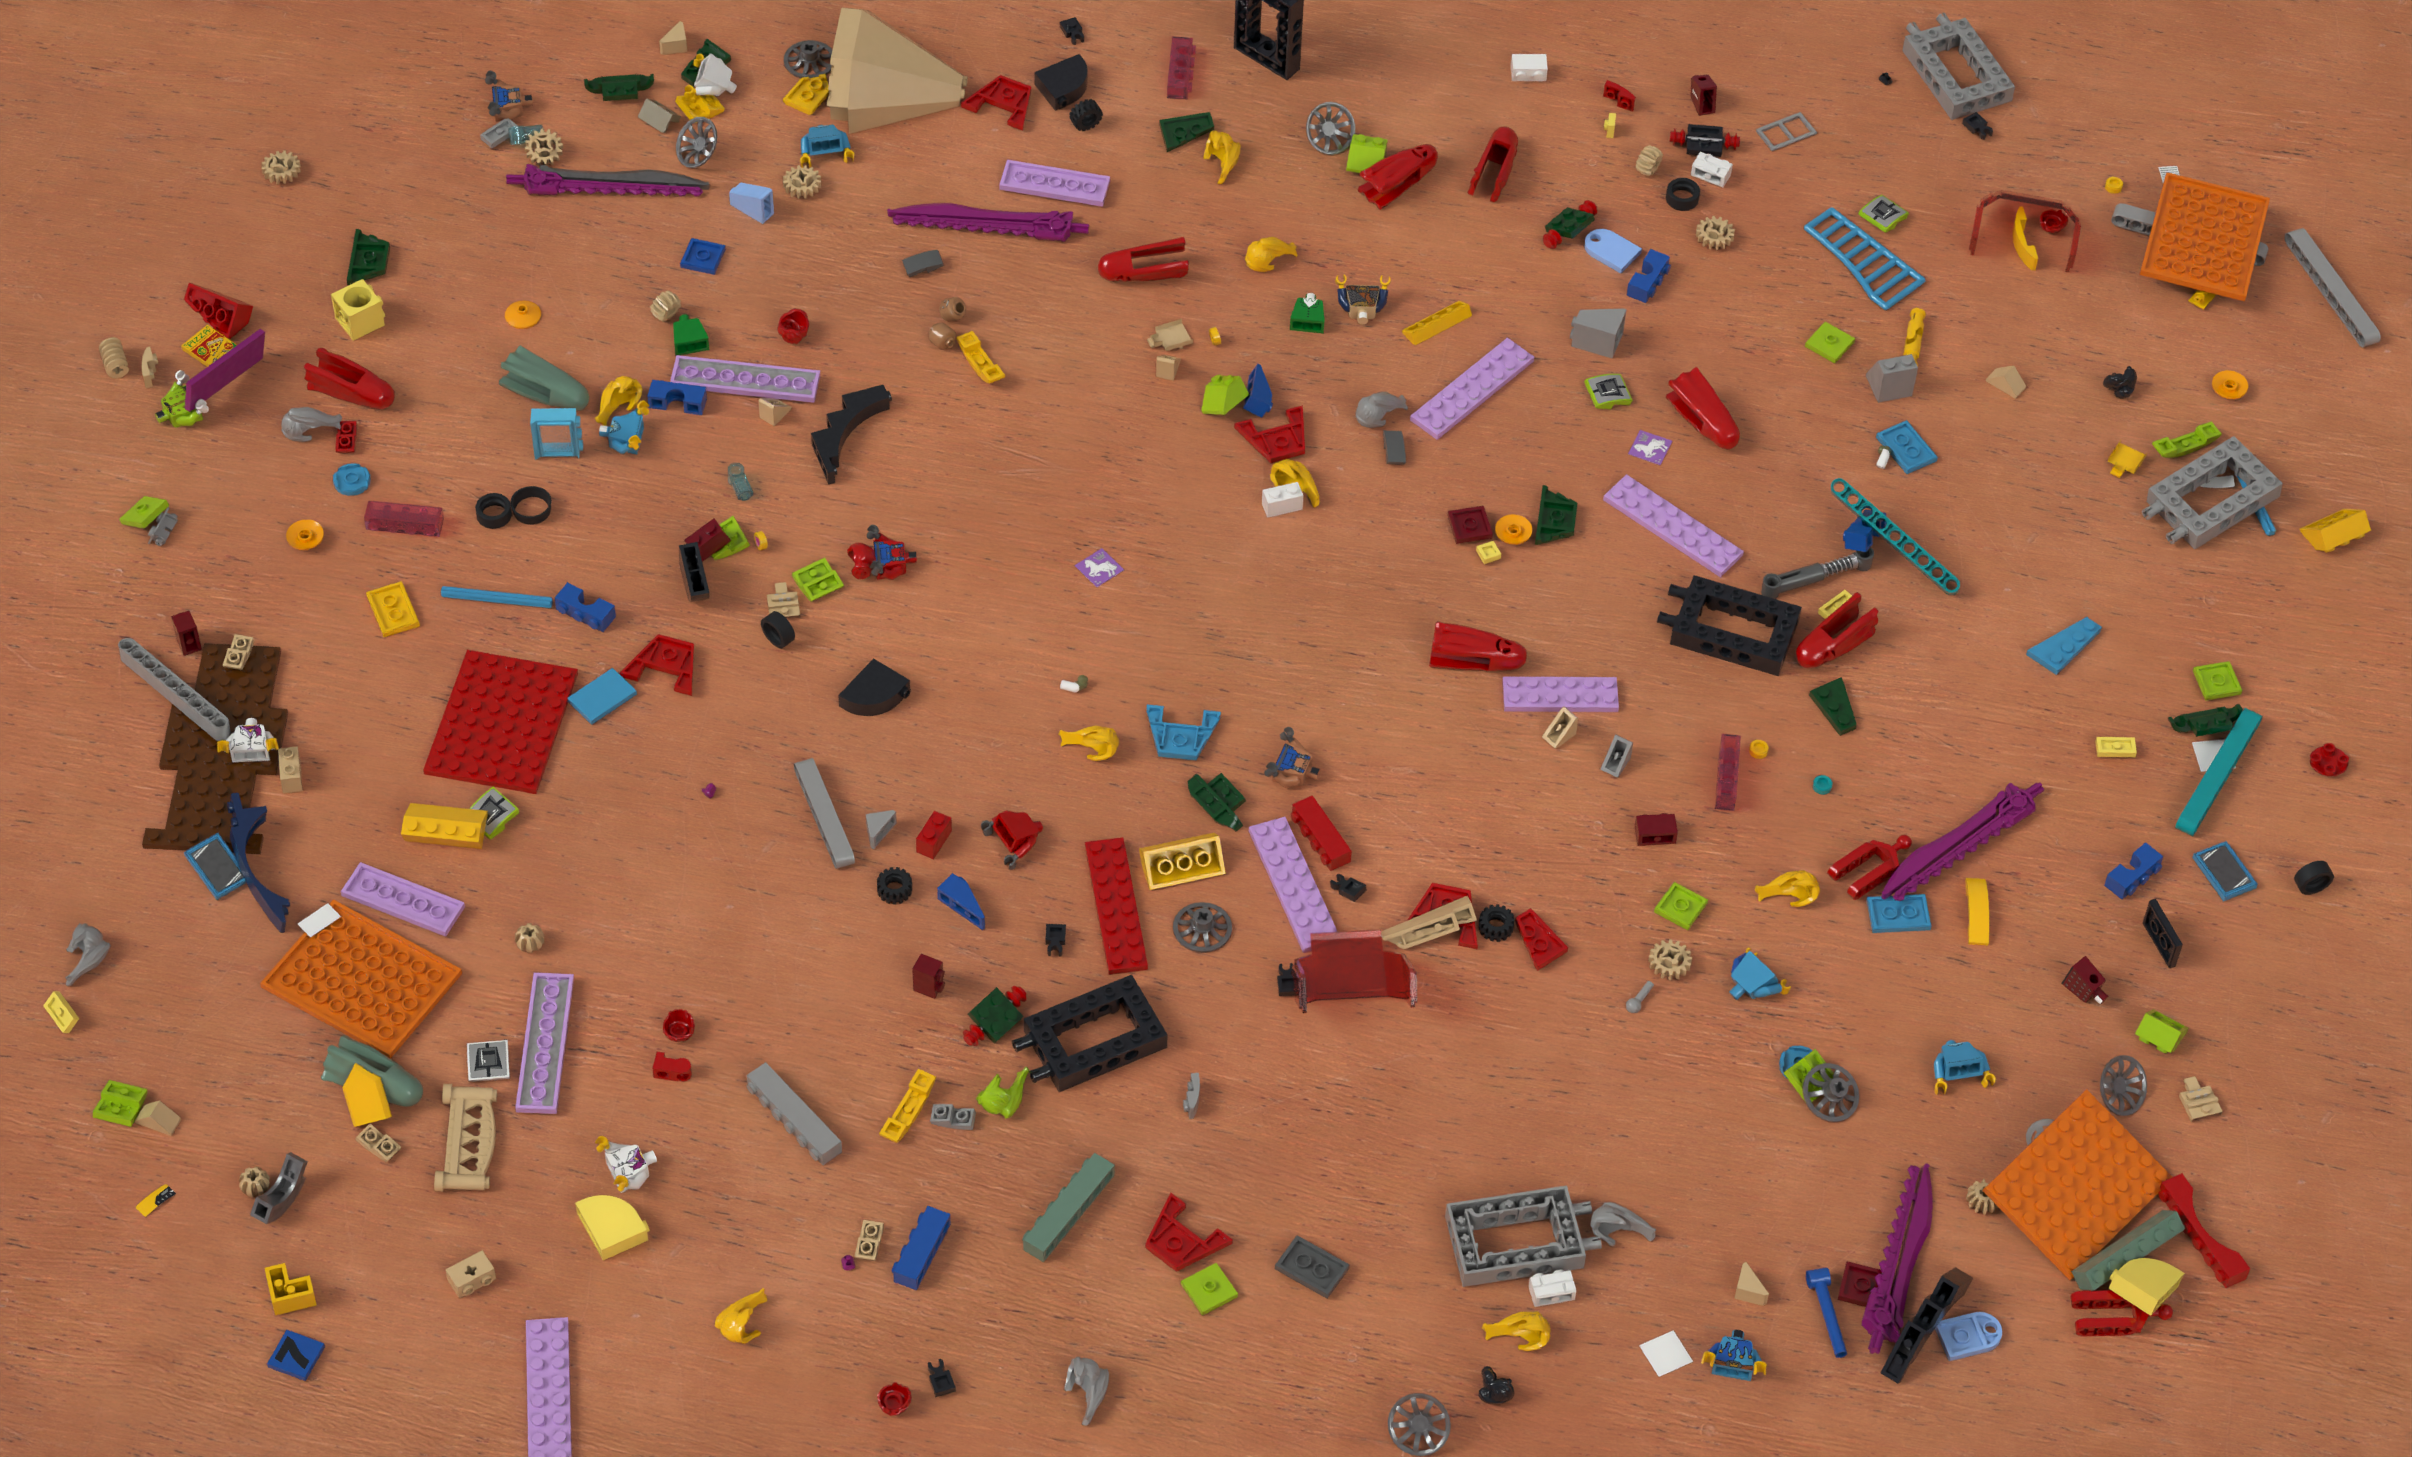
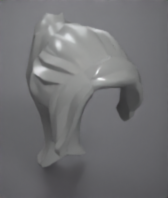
M1378 392L1362 398L1358 403L1355 415L1357 421L1362 426L1376 428L1386 424V420L1381 421L1386 412L1396 408L1408 410L1403 395L1396 397L1388 392Z
M310 407L291 408L283 416L281 431L286 438L292 441L307 442L312 439V436H303L302 434L310 428L331 426L340 430L342 416L341 414L328 415Z
M86 923L78 924L72 934V940L66 949L67 952L72 953L79 947L83 952L79 964L65 977L67 979V986L73 985L80 976L96 968L105 958L111 947L110 943L103 940V935L98 929L88 926Z
M1605 1202L1593 1212L1590 1226L1594 1235L1600 1236L1610 1246L1615 1245V1240L1608 1236L1609 1233L1620 1229L1638 1232L1649 1241L1655 1239L1656 1228L1651 1227L1637 1214L1616 1203Z
M1076 1357L1071 1360L1064 1390L1071 1391L1074 1383H1076L1086 1392L1085 1402H1087V1408L1082 1425L1087 1426L1105 1397L1109 1383L1108 1369L1099 1368L1098 1364L1092 1359Z

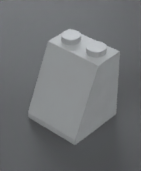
M1627 309L1580 310L1577 317H1573L1571 327H1574L1570 333V339H1572L1571 347L1613 358L1624 332Z
M1912 354L1877 361L1866 373V378L1877 402L1912 396L1918 366Z

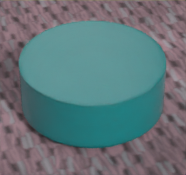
M1819 775L1813 781V790L1821 795L1828 794L1832 790L1833 782L1828 776Z

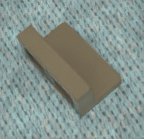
M646 98L638 118L660 132L665 133L670 122L679 123L681 116L658 101Z

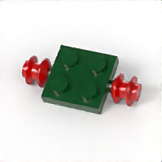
M1586 200L1583 204L1579 205L1578 210L1568 207L1545 225L1548 234L1543 235L1544 245L1555 249L1557 245L1562 243L1561 236L1573 239L1595 220L1594 216L1597 214L1596 204Z
M1012 986V992L1007 991L1005 995L996 987L968 1013V1016L978 1026L971 1024L969 1026L970 1031H963L964 1041L970 1046H978V1039L983 1041L985 1033L995 1044L1024 1016L1016 1007L1021 1006L1020 1001L1025 1002L1027 1000L1026 992L1022 987Z

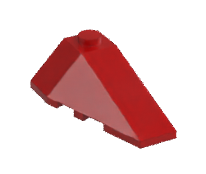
M193 283L188 284L184 297L188 305L195 312H198L206 323H209L213 329L230 339L249 323L254 307L243 301Z

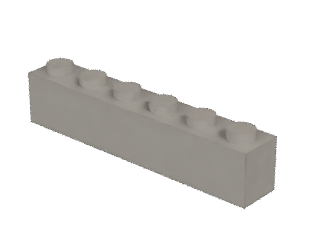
M766 1062L747 1075L746 1087L748 1091L759 1098L763 1107H768L771 1110L773 1117L784 1124L786 1131L796 1137L801 1147H806L809 1150L811 1157L815 1161L818 1160L822 1165H825L842 1153L841 1140Z

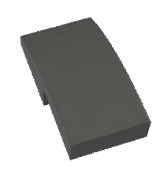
M938 250L919 253L902 260L909 277L925 270L929 273L944 266Z
M1384 430L1383 441L1384 449H1386V464L1405 465L1406 454L1402 431Z

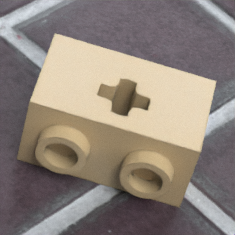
M298 746L278 749L280 781L283 793L303 791Z
M483 1250L445 1269L447 1280L459 1298L472 1294L476 1289L487 1286L496 1279L494 1267Z

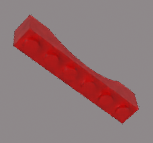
M2183 1173L2161 1182V1191L2158 1192L2159 1198L2162 1202L2166 1203L2170 1211L2178 1212L2185 1227L2183 1232L2188 1234L2194 1248L2200 1251L2207 1266L2212 1268L2216 1279L2225 1288L2246 1280L2250 1267L2240 1253L2218 1243L2200 1224L2193 1207V1187Z

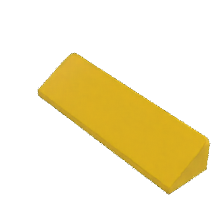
M1457 301L1403 329L1402 333L1413 345H1417L1471 317L1470 306L1465 302Z

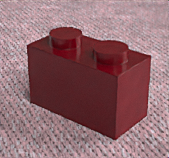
M713 518L684 541L686 544L698 542L703 562L728 544L731 539L716 519Z
M190 610L171 616L176 639L183 656L201 651L202 647L197 626Z
M1662 813L1658 815L1643 814L1636 816L1634 828L1637 846L1676 844L1678 830L1675 814Z
M921 953L912 968L913 991L935 999L945 986L943 981L945 974L943 962Z

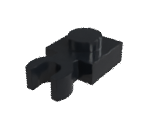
M1076 17L1060 22L1061 30L1066 38L1071 37L1073 45H1076V39H1080L1082 43L1084 42L1082 27Z
M1977 112L1963 119L1962 124L1973 134L1978 132L1982 140L1986 139V134L1989 136L1993 134V129L1987 126L1988 122Z
M1341 874L1336 875L1338 882L1330 881L1332 889L1339 890L1340 895L1353 902L1367 891L1365 884L1351 877L1345 880Z
M1046 924L1045 945H1048L1047 954L1051 956V951L1057 950L1059 957H1061L1062 945H1065L1066 924Z
M1290 963L1288 970H1284L1282 964H1279L1278 972L1280 975L1277 976L1279 996L1299 995L1297 974L1293 975L1294 965Z
M938 1359L939 1367L934 1368L931 1362H928V1371L932 1374L929 1376V1381L935 1397L956 1392L950 1371H944L942 1359Z

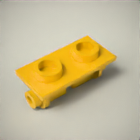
M2197 290L2188 301L2204 310L2217 294Z

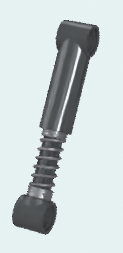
M1871 547L1866 552L1856 550L1851 555L1844 556L1843 559H1835L1829 563H1815L1779 575L1767 574L1763 578L1761 594L1776 599L1780 593L1822 581L1829 574H1838L1839 571L1842 573L1843 570L1847 571L1848 568L1850 570L1856 568L1859 571H1867L1872 566L1874 551Z

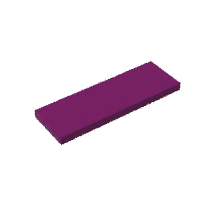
M262 329L257 330L187 381L185 409L191 412L196 408L195 404L199 399L206 401L263 359L265 331Z

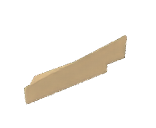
M1465 896L1380 932L1384 941L1387 940L1402 949H1406L1460 930L1458 924L1474 922L1477 919L1468 896Z

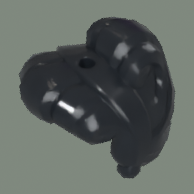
M2128 366L2124 375L2112 373V375L2105 377L2103 386L2114 391V395L2117 398H2127L2135 389L2137 381L2136 371L2131 366Z
M1484 1366L1481 1373L1484 1387L1479 1390L1480 1399L1488 1404H1501L1510 1401L1515 1393L1511 1384L1512 1380L1510 1378L1497 1379L1493 1368Z

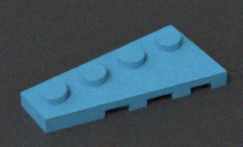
M2086 617L2027 650L2026 655L2057 675L2101 632L2102 627Z

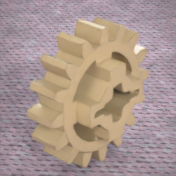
M541 129L540 133L535 130L534 136L528 135L529 140L525 141V152H527V158H531L532 164L537 161L538 166L541 163L547 166L549 162L551 165H554V159L559 161L558 155L563 154L561 150L563 149V143H561L560 137L556 138V132L551 134L550 129L547 132ZM533 145H534L535 148H536V149H535V152H533V150H532Z
M276 151L275 155L270 153V158L265 157V162H262L261 167L265 179H269L271 183L275 180L276 184H279L280 181L286 184V180L292 182V177L297 178V173L301 172L300 160H298L297 155L293 156L292 152L286 154V151L282 153Z
M798 165L797 169L791 167V172L786 171V175L783 176V188L786 189V193L790 192L791 197L797 195L798 199L801 196L807 198V195L813 196V192L818 193V188H821V175H819L818 170L814 171V167L807 169V165L803 168Z
M1715 216L1712 219L1706 217L1705 221L1701 220L1700 225H1697L1696 237H1698V242H1703V247L1708 245L1709 249L1715 247L1716 250H1718V247L1725 249V245L1730 246L1731 241L1734 240L1735 229H1732L1733 224H1728V220L1722 221V217H1719V219H1716Z
M1669 939L1668 943L1662 940L1661 945L1656 943L1654 949L1650 950L1648 959L1650 969H1655V975L1660 973L1662 979L1665 976H1668L1669 980L1672 979V976L1679 979L1680 974L1685 976L1686 971L1690 970L1692 962L1691 952L1686 951V945L1679 946L1680 941L1673 944L1672 939Z

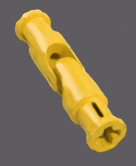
M1914 308L1910 312L1911 320L1908 322L1903 353L1904 356L1912 354L1917 366L1924 330L1923 319L1926 316V312L1920 308Z

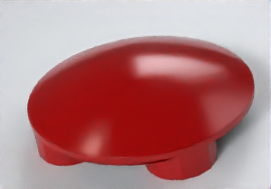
M2332 743L2324 744V746L2315 749L2310 755L2311 767L2317 773L2324 776L2340 775L2348 767L2349 757Z

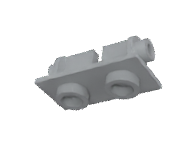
M169 507L165 513L162 512L156 520L158 522L157 527L152 526L148 534L151 537L148 544L152 540L158 546L165 544L170 535L169 531H172L177 523V515L167 513Z

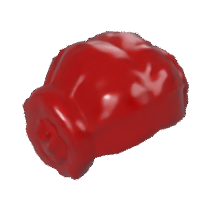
M794 308L780 317L777 329L785 342L798 344L807 336L809 320L805 311Z
M854 543L847 549L848 556L855 563L851 572L856 579H865L872 573L873 569L870 568V565L873 561H876L875 552L872 547L864 543Z

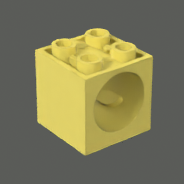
M363 279L331 294L335 319L353 341L385 326V313L382 309L383 301L379 295H375L370 284L367 285Z

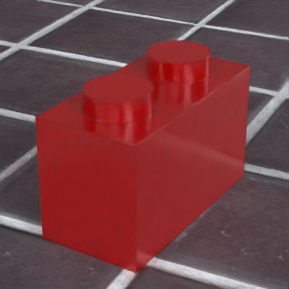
M934 810L916 838V852L934 860L952 832V818Z

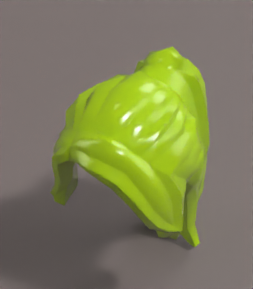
M1024 1067L1021 1072L1017 1073V1077L1009 1089L999 1086L1001 1077H999V1074H996L986 1089L977 1095L976 1100L978 1104L982 1105L983 1109L988 1113L1001 1114L1005 1119L1010 1118L1022 1102L1023 1084L1029 1073L1028 1067Z

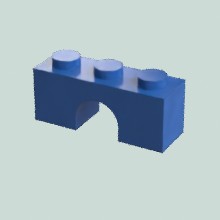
M1650 249L1642 265V273L1647 275L1635 272L1628 283L1627 296L1647 303L1650 297L1653 298L1657 285H1661L1664 274H1668L1670 271V256Z
M652 380L647 395L648 408L667 410L669 403L681 401L684 404V413L703 415L707 401L706 387Z
M1865 509L1862 514L1868 517L1872 514V510ZM1858 517L1844 531L1843 541H1845V549L1866 552L1873 545V536H1880ZM1879 520L1876 523L1877 528H1885L1886 522Z
M567 582L555 596L556 610L573 617L578 622L589 625L592 629L604 632L616 617L615 605L601 598H598L591 605H584L583 590Z
M2145 842L2132 854L2130 865L2135 870L2127 869L2119 864L2107 875L2104 886L2120 899H2124L2127 895L2131 896L2140 884L2144 885L2153 873L2157 874L2160 871L2163 856Z

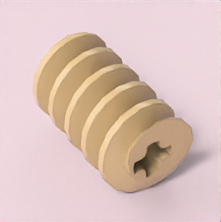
M115 337L102 341L99 345V351L106 374L111 378L125 376L129 368L127 367L128 363L121 341Z

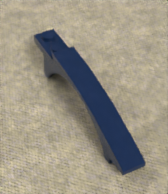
M232 793L230 802H227L228 813H232L233 817L231 818L230 841L238 866L252 895L269 920L280 933H284L286 926L285 915L289 914L287 908L290 906L289 899L271 892L256 879L248 865L245 853L246 845L254 831L266 822L267 807L243 809L239 793Z

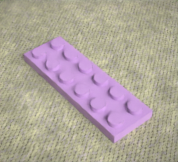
M1007 160L999 184V190L1103 207L1110 184V176Z
M1503 677L1502 680L1505 712H1559L1563 706L1571 712H1618L1617 677Z
M361 862L341 890V896L445 937L465 908V903Z

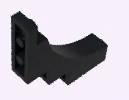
M884 384L842 395L843 410L826 414L828 428L811 433V445L828 485L835 483L840 453L851 432L871 416L890 409L889 402L892 401L890 391H886Z
M1956 1267L1941 1276L1933 1293L1924 1299L1916 1316L1908 1320L1882 1368L1881 1374L1897 1384L1901 1382L1908 1367L1914 1362L1937 1325L1951 1307L1965 1295L1973 1277Z

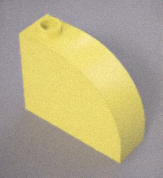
M598 1195L575 1203L577 1215L603 1261L648 1241L647 1232L650 1230L645 1220L642 1221L636 1210L626 1201L613 1196Z
M2137 1258L2128 1261L2119 1270L2115 1269L2110 1276L2112 1282L2109 1289L2151 1316L2178 1288L2185 1273L2163 1261Z

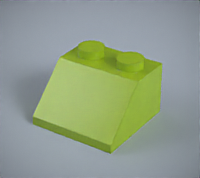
M1353 134L1346 171L1360 173L1379 160L1386 158L1388 139Z
M1232 375L1214 376L1205 387L1202 413L1225 415L1245 399L1249 393L1241 377Z
M2153 1009L2145 1013L2135 1034L2139 1036L2138 1039L2147 1044L2151 1042L2157 1046L2156 1049L2167 1054L2168 1052L2172 1053L2175 1051L2189 1028Z

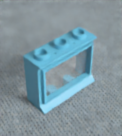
M576 408L531 409L530 426L535 460L539 457L578 456L580 458V451H583V440H580L582 439V428L578 427L581 425L580 416H577Z

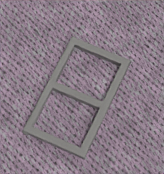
M1801 112L1756 129L1757 134L1771 151L1817 134V131H1815ZM1799 118L1810 132L1794 138L1783 124ZM1779 126L1789 140L1773 146L1763 131Z

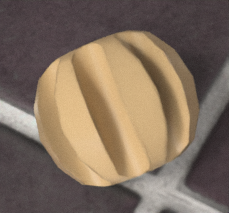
M532 923L519 927L515 933L517 947L521 951H527V953H532L535 950L538 951L544 943L542 929Z
M249 1167L245 1169V1173H241L239 1187L249 1197L260 1196L264 1194V1191L268 1190L270 1177L260 1167Z

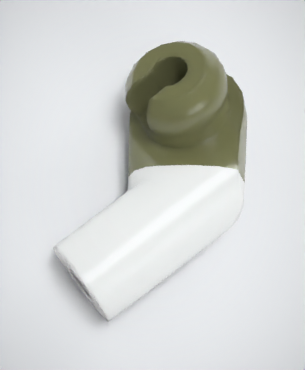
M1882 445L1878 449L1880 457L1876 466L1885 469L1891 454V448Z
M1080 675L1078 681L1075 682L1062 680L1060 689L1074 693L1083 690L1088 686V677Z

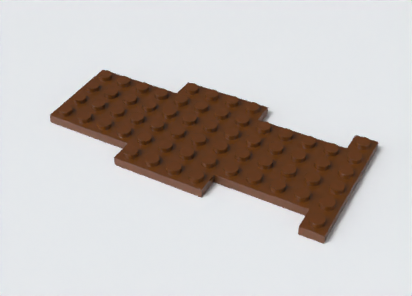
M204 643L195 691L229 719L231 733L235 732V728L238 725H245L248 718H254L257 720V725H264L265 731H269L277 739L278 748H282L288 709L270 708L281 648L253 646L242 670L223 667L227 649L231 648L230 644ZM172 704L159 767L160 770H177L166 827L165 829L145 828L142 842L143 849L187 851L218 833L231 852L234 853L230 841L231 818L233 817L232 813H228L227 802H230L232 793H239L242 808H250L257 774H277L279 764L278 750H269L270 761L232 762L230 750L229 753L224 751L217 752L218 741ZM252 834L245 848L246 854L261 855L264 840L263 834Z

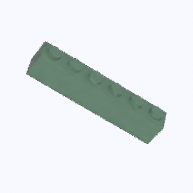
M1096 1153L1091 1158H1087L1082 1165V1169L1078 1173L1075 1172L1068 1186L1060 1190L1055 1202H1050L1045 1214L1037 1218L1032 1230H1028L1024 1234L1022 1239L1023 1250L1040 1261L1045 1262L1114 1177L1115 1165Z
M2162 1210L2071 1271L2079 1288L2094 1291L2110 1280V1276L2115 1269L2119 1270L2130 1260L2143 1258L2183 1231L2185 1227L2178 1212Z

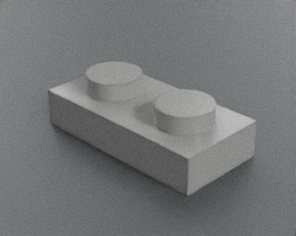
M507 118L480 134V137L490 148H494L519 132V126Z

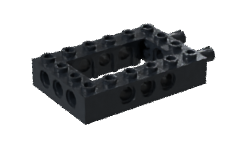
M1236 0L1234 49L1285 80L1291 78L1300 70L1304 0ZM1262 1L1268 4L1269 7L1280 11L1276 16L1278 23L1276 28L1277 40L1275 41L1260 33Z
M1695 575L1690 586L1687 588L1674 584L1670 585L1668 595L1683 599L1684 601L1677 616L1662 611L1658 615L1657 623L1673 627L1671 645L1779 677L1800 620L1801 606ZM1705 602L1707 608L1712 611L1718 610L1728 613L1729 616L1735 615L1745 618L1750 622L1755 621L1765 624L1767 627H1774L1769 643L1698 623V617L1702 615Z
M1129 975L1024 1018V1033L1026 1035L1012 1040V1046L1015 1052L1032 1046L1043 1064L1042 1067L1029 1071L1032 1082L1036 1083L1050 1076L1058 1092H1061L1166 1049L1168 1034L1133 975ZM1121 1003L1126 1011V1017L1130 1018L1135 1029L1068 1057L1057 1036L1070 1029H1077L1080 1025L1092 1020L1097 1021V1018L1109 1013L1114 1014L1118 1012Z

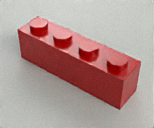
M1313 795L1292 804L1291 818L1293 822L1299 825L1302 835L1308 838L1312 849L1318 852L1323 865H1327L1329 870L1332 871L1350 863L1352 850Z

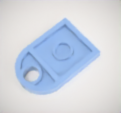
M1607 229L1593 230L1585 238L1586 252L1620 274L1642 252V248ZM1591 239H1598L1599 241L1594 242Z
M1974 1312L1941 1320L1935 1328L1949 1361L1989 1352L1999 1345L2002 1337V1327L1999 1321L1994 1316L1985 1312ZM1991 1326L1995 1328L1996 1332L1989 1333L1985 1328Z

